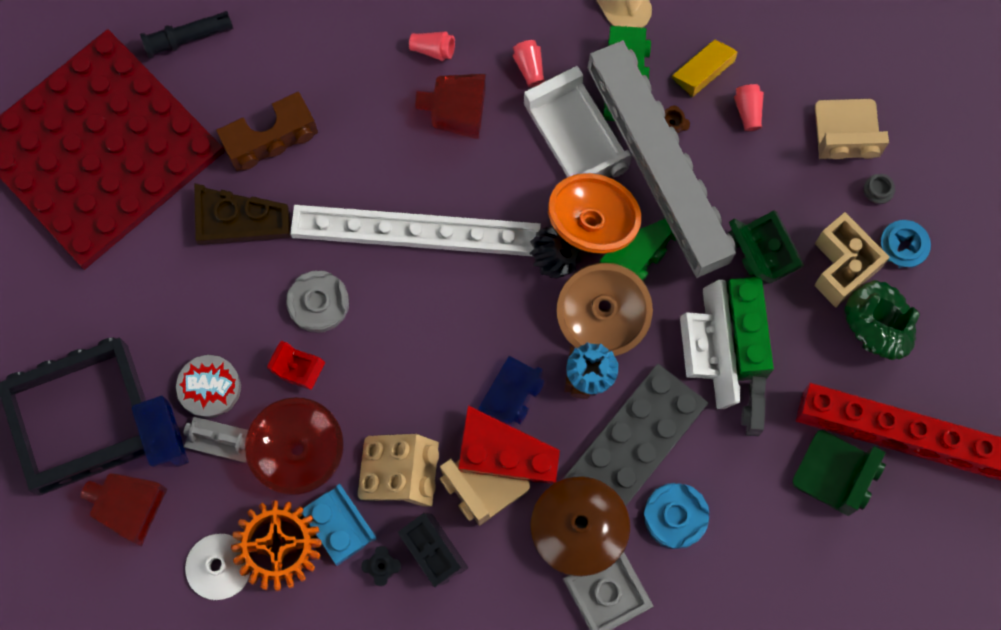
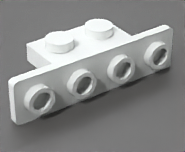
M717 280L703 288L705 314L685 313L680 316L686 377L713 379L717 409H726L740 402V386L737 377L736 354L732 337L733 327L730 321L729 295L727 293L726 281Z

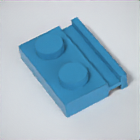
M338 484L336 488L326 492L303 508L304 517L308 515L313 517V521L309 525L319 528V533L316 535L337 566L363 549L371 541L377 539L341 484Z

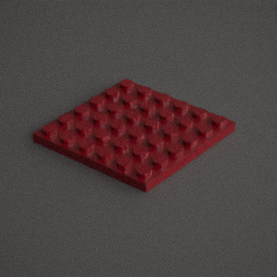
M109 29L104 31L0 115V179L84 270L225 152L218 141Z

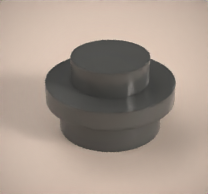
M874 174L866 180L864 194L871 202L884 204L889 202L894 196L895 184L888 175Z

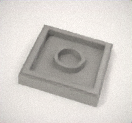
M624 552L611 567L601 573L585 577L568 575L563 578L590 630H612L654 607Z

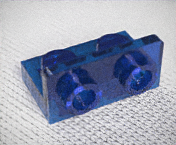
M508 356L478 410L514 427L515 423L521 425L529 411V408L526 406L531 395L534 397L538 396L545 383L541 379L543 369L538 366L533 369L519 360Z
M161 395L133 405L132 411L148 464L151 467H155L170 461L176 467L189 463L169 401Z

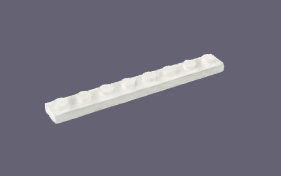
M294 205L291 236L292 238L532 256L529 253L534 248L530 241L536 237V232L540 230L541 223Z

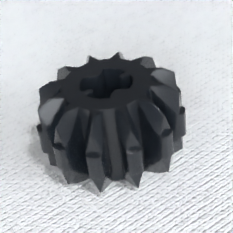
M552 225L540 229L536 232V237L530 241L534 248L529 253L535 258L533 266L540 267V274L549 275L550 279H557L576 271L577 264L582 262L578 256L581 249L566 242Z

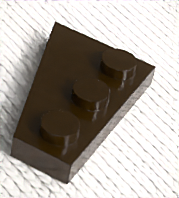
M194 183L195 234L198 245L291 238L288 204L253 196L250 198L239 196L231 191L222 189L217 191Z

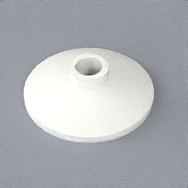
M213 534L204 537L193 546L186 560L185 572L189 585L197 594L210 600H224L236 595L243 589L248 582L251 572L246 576L240 575L239 570L246 563L235 565L233 558L241 553L231 551V545L241 543V541L234 539L231 535ZM219 559L222 563L221 568L218 571H212L211 563Z

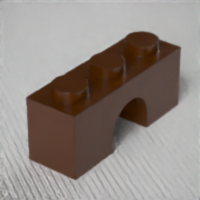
M299 91L272 103L277 119L274 126L267 131L257 132L252 130L244 117L216 130L236 172L242 169H251L259 161L269 156H278L286 148L296 143L308 142L318 133L315 120Z

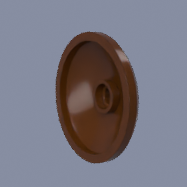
M570 477L554 483L539 497L532 512L531 536L537 552L549 566L566 575L585 577L605 571L620 558L629 540L630 519L623 500L610 486L594 478ZM583 517L587 520L588 525L585 528H578L575 525V520Z

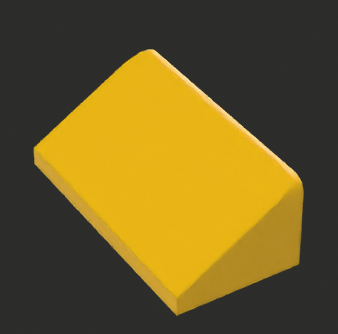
M714 39L674 73L672 78L693 98L735 62L738 52Z

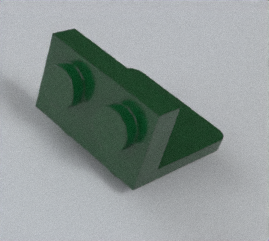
M773 210L748 225L735 218L729 221L732 230L728 231V233L734 239L736 247H741L745 255L742 262L751 276L755 274L756 277L772 284L804 267L777 211Z
M819 430L814 435L792 479V485L796 489L850 516L858 509L864 510L868 504L872 493L867 490L872 480L877 482L886 466V464L882 463L886 452L875 446L864 452L824 430Z

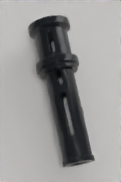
M224 11L174 28L172 25H166L163 30L147 35L140 33L148 58L152 59L155 54L170 49L173 52L177 51L180 48L179 45L231 30L233 26L228 12Z

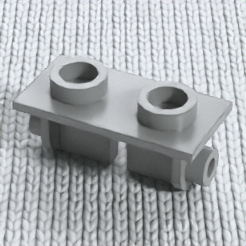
M193 417L192 423H187L184 428V435L187 436L184 448L246 463L255 432Z

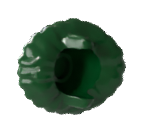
M872 280L852 292L845 305V315L851 331L855 333L856 339L862 342V347L866 351L888 360H900L907 357L915 346L916 323L920 316L918 310L915 307L910 308L896 287H891L887 282Z

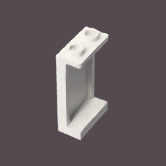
M578 66L524 92L525 108L567 177L582 173L617 177L628 170L632 154L629 150H623L583 85V74Z

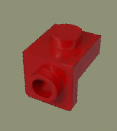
M280 341L267 369L283 381L312 390L326 362L318 356L296 350L287 342Z

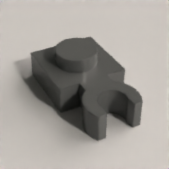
M753 376L752 381L750 380L749 403L748 406H743L741 425L746 426L747 436L759 437L764 430L765 377Z

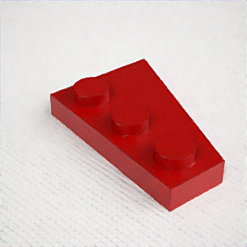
M468 405L458 467L459 471L548 484L556 483L560 455L559 449Z

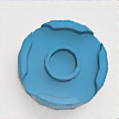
M669 483L656 489L648 498L643 513L645 527L650 536L660 545L671 549L687 548L697 543L707 531L709 524V507L703 495L692 486L686 484Z

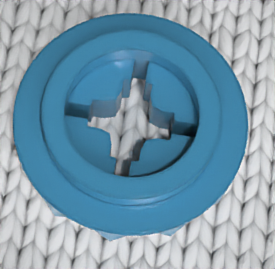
M899 220L891 223L885 228L880 238L881 249L890 257L887 262H893L898 268L911 267L912 269L923 263L931 250V241L926 230L918 223L909 220ZM913 238L909 245L910 250L897 251L900 245L899 240L903 242L906 239Z
M587 342L574 349L568 358L566 372L569 381L576 389L587 394H599L608 390L616 381L618 362L612 350H608L601 343L590 344ZM585 359L591 363L602 360L598 367L600 376L594 372L582 376L587 369Z

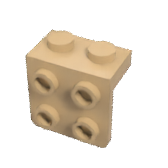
M820 100L816 103L815 119L819 159H870L882 155L889 144L888 131L879 132L877 108L874 100Z
M418 434L366 437L363 445L358 487L359 499L364 501L403 500L419 506H432L433 495L436 489L435 475L439 459V442Z
M450 459L440 466L443 475L439 478L450 495L455 492L462 503L458 506L468 521L474 519L479 526L530 489V484L527 480L459 471V461L453 463Z

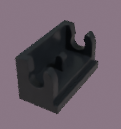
M423 513L398 531V534L434 588L448 583L450 578L469 568L433 514Z

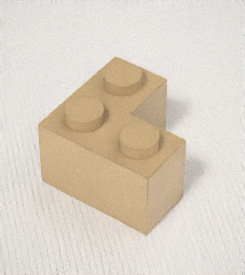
M844 212L822 231L815 243L834 264L821 274L814 286L837 308L853 291L860 288L861 285L874 276L890 257Z

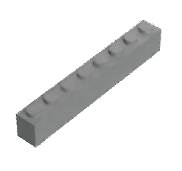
M623 40L590 53L587 68L694 275L698 278L730 264L736 254L734 239L729 233H725L717 208L715 206L711 207L707 199V190L704 183L700 179L697 180L692 171L693 164L691 158L687 153L682 152L676 130L667 124L661 102L655 101L651 93L652 89L649 79L646 75H642L637 67L638 61L632 49L628 50Z

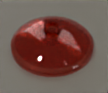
M299 397L282 399L264 408L250 425L245 441L247 463L254 476L267 488L286 495L305 494L323 486L337 471L344 450L342 430L334 415L322 404L311 399ZM295 446H303V452L300 455H293L292 450Z

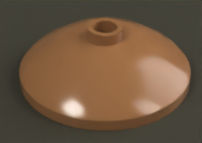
M596 263L581 268L566 281L558 297V323L566 339L575 348L587 342L590 344L601 343L608 350H612L614 356L621 355L633 349L641 342L648 332L652 321V300L645 283L633 271L618 264ZM601 301H608L611 307L608 310H602L599 307V303Z

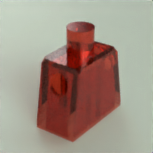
M486 74L438 76L434 93L417 91L415 109L431 111L432 126L434 128L479 139L486 91Z
M109 473L103 485L90 480L87 481L82 489L81 499L94 503L90 512L92 518L142 547L167 492V488L158 482Z

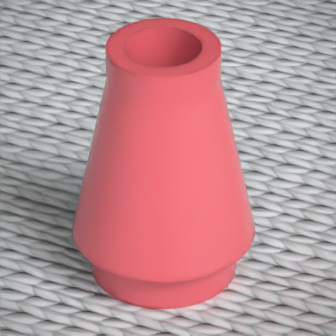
M447 31L421 34L412 33L409 39L410 51L419 52L444 61L453 57L455 38L453 35H448Z
M527 40L515 45L512 57L523 74L528 87H535L544 83L541 47L537 46L535 40Z
M757 84L736 88L734 100L743 122L744 131H756L762 128L764 92L760 91V85Z

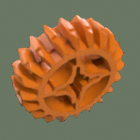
M274 500L272 501V510L267 511L264 503L259 504L261 514L256 515L252 509L247 511L251 522L248 523L240 519L238 524L245 531H234L232 534L234 539L241 541V543L231 545L232 552L241 553L233 558L234 564L246 563L239 570L240 575L246 576L253 572L249 578L251 585L256 584L259 578H262V590H267L270 581H274L275 591H280V581L286 580L289 589L293 588V576L296 575L301 582H304L306 577L301 570L303 568L309 572L315 570V566L308 559H320V553L311 550V548L322 546L320 539L311 538L319 533V528L317 526L307 528L313 521V517L308 515L300 519L304 511L302 507L296 508L293 514L290 513L291 502H286L283 510H279L278 501ZM281 521L294 525L301 532L304 539H296L295 536L290 537L283 534ZM271 522L270 531L264 538L250 542L254 533L262 525ZM276 531L281 544L286 543L280 546L277 561L272 547L267 549L268 546L273 545ZM298 549H303L297 562L289 568L282 570L285 556L289 553L297 552ZM249 552H257L258 554L269 556L272 571L265 570L256 565L251 559Z

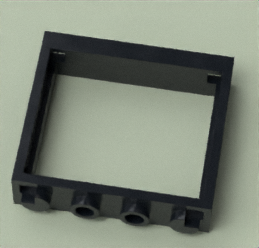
M114 337L103 339L98 342V346L87 350L77 349L67 354L66 358L58 361H44L38 364L34 370L12 373L6 377V380L0 382V397L29 491L38 496L162 449L129 347L120 337L117 339ZM116 357L141 435L39 473L15 394Z

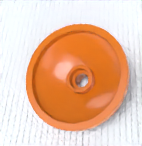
M582 173L567 177L556 185L548 202V215L555 231L569 244L587 252L611 253L621 250L635 239L641 226V210L635 197L622 184L603 175Z

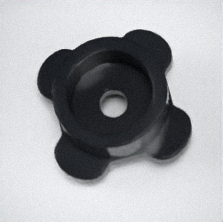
M379 546L375 549V554L370 559H365L362 562L361 568L363 572L369 573L374 578V583L377 586H385L388 583V579L394 573H398L401 570V563L398 559H393L388 554V549L385 546ZM380 563L384 564L383 569L378 568Z

